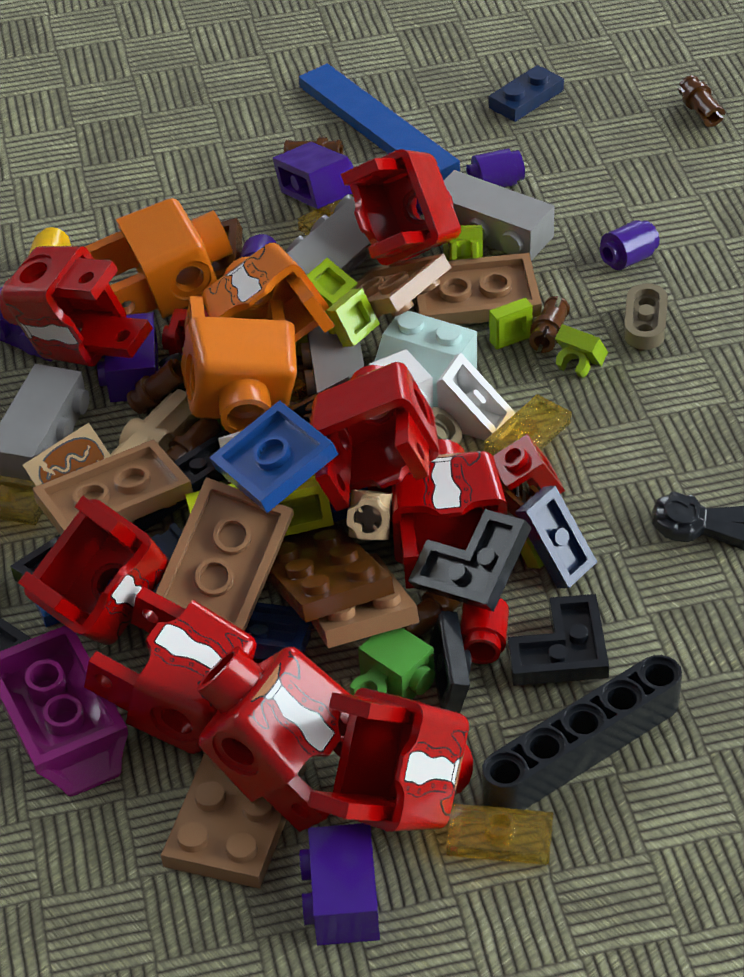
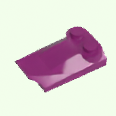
M64 625L0 651V705H2L36 773L51 781L67 796L73 797L119 777L122 773V757L128 737V729L114 703L84 688L90 658L77 634Z

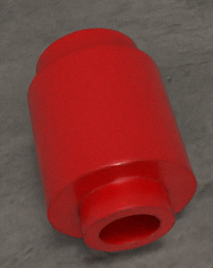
M502 598L499 599L494 612L466 603L462 605L460 629L465 650L470 651L471 662L492 663L499 658L506 647L509 607Z

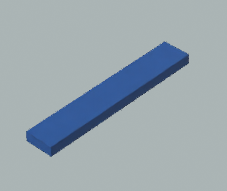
M328 63L298 76L301 89L387 154L398 149L430 153L436 159L443 180L454 170L460 172V160Z

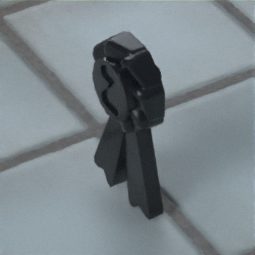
M675 491L656 500L652 510V524L665 538L680 542H690L701 535H706L744 550V506L705 508L695 496L690 494L686 496Z

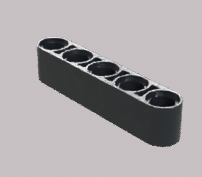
M664 655L647 657L491 753L482 765V797L487 811L499 817H512L521 813L673 716L678 710L681 692L682 670L678 662Z

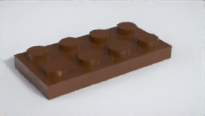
M334 521V525L285 536L267 578L305 623L395 593L392 576Z

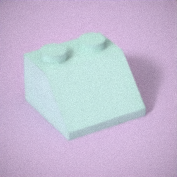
M406 311L401 315L395 316L384 331L375 361L407 349L432 376L433 407H438L437 381L455 355L462 353L477 369V331Z

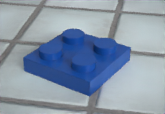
M279 400L209 458L219 473L268 513L334 459L338 452L331 440Z

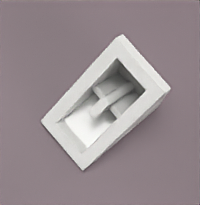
M462 353L455 355L437 381L438 407L454 417L462 430V434L491 443L499 441L516 413Z

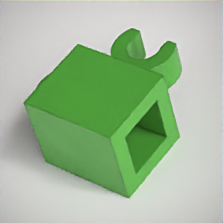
M404 628L371 636L358 648L360 676L352 681L350 694L354 695L360 688H367L411 700L417 694H424L431 687L435 679L434 648Z

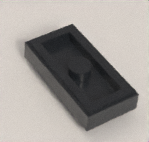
M441 611L429 641L430 646L434 648V671L439 706L442 709L460 713L470 687L471 653L469 650H465L463 646L458 612Z

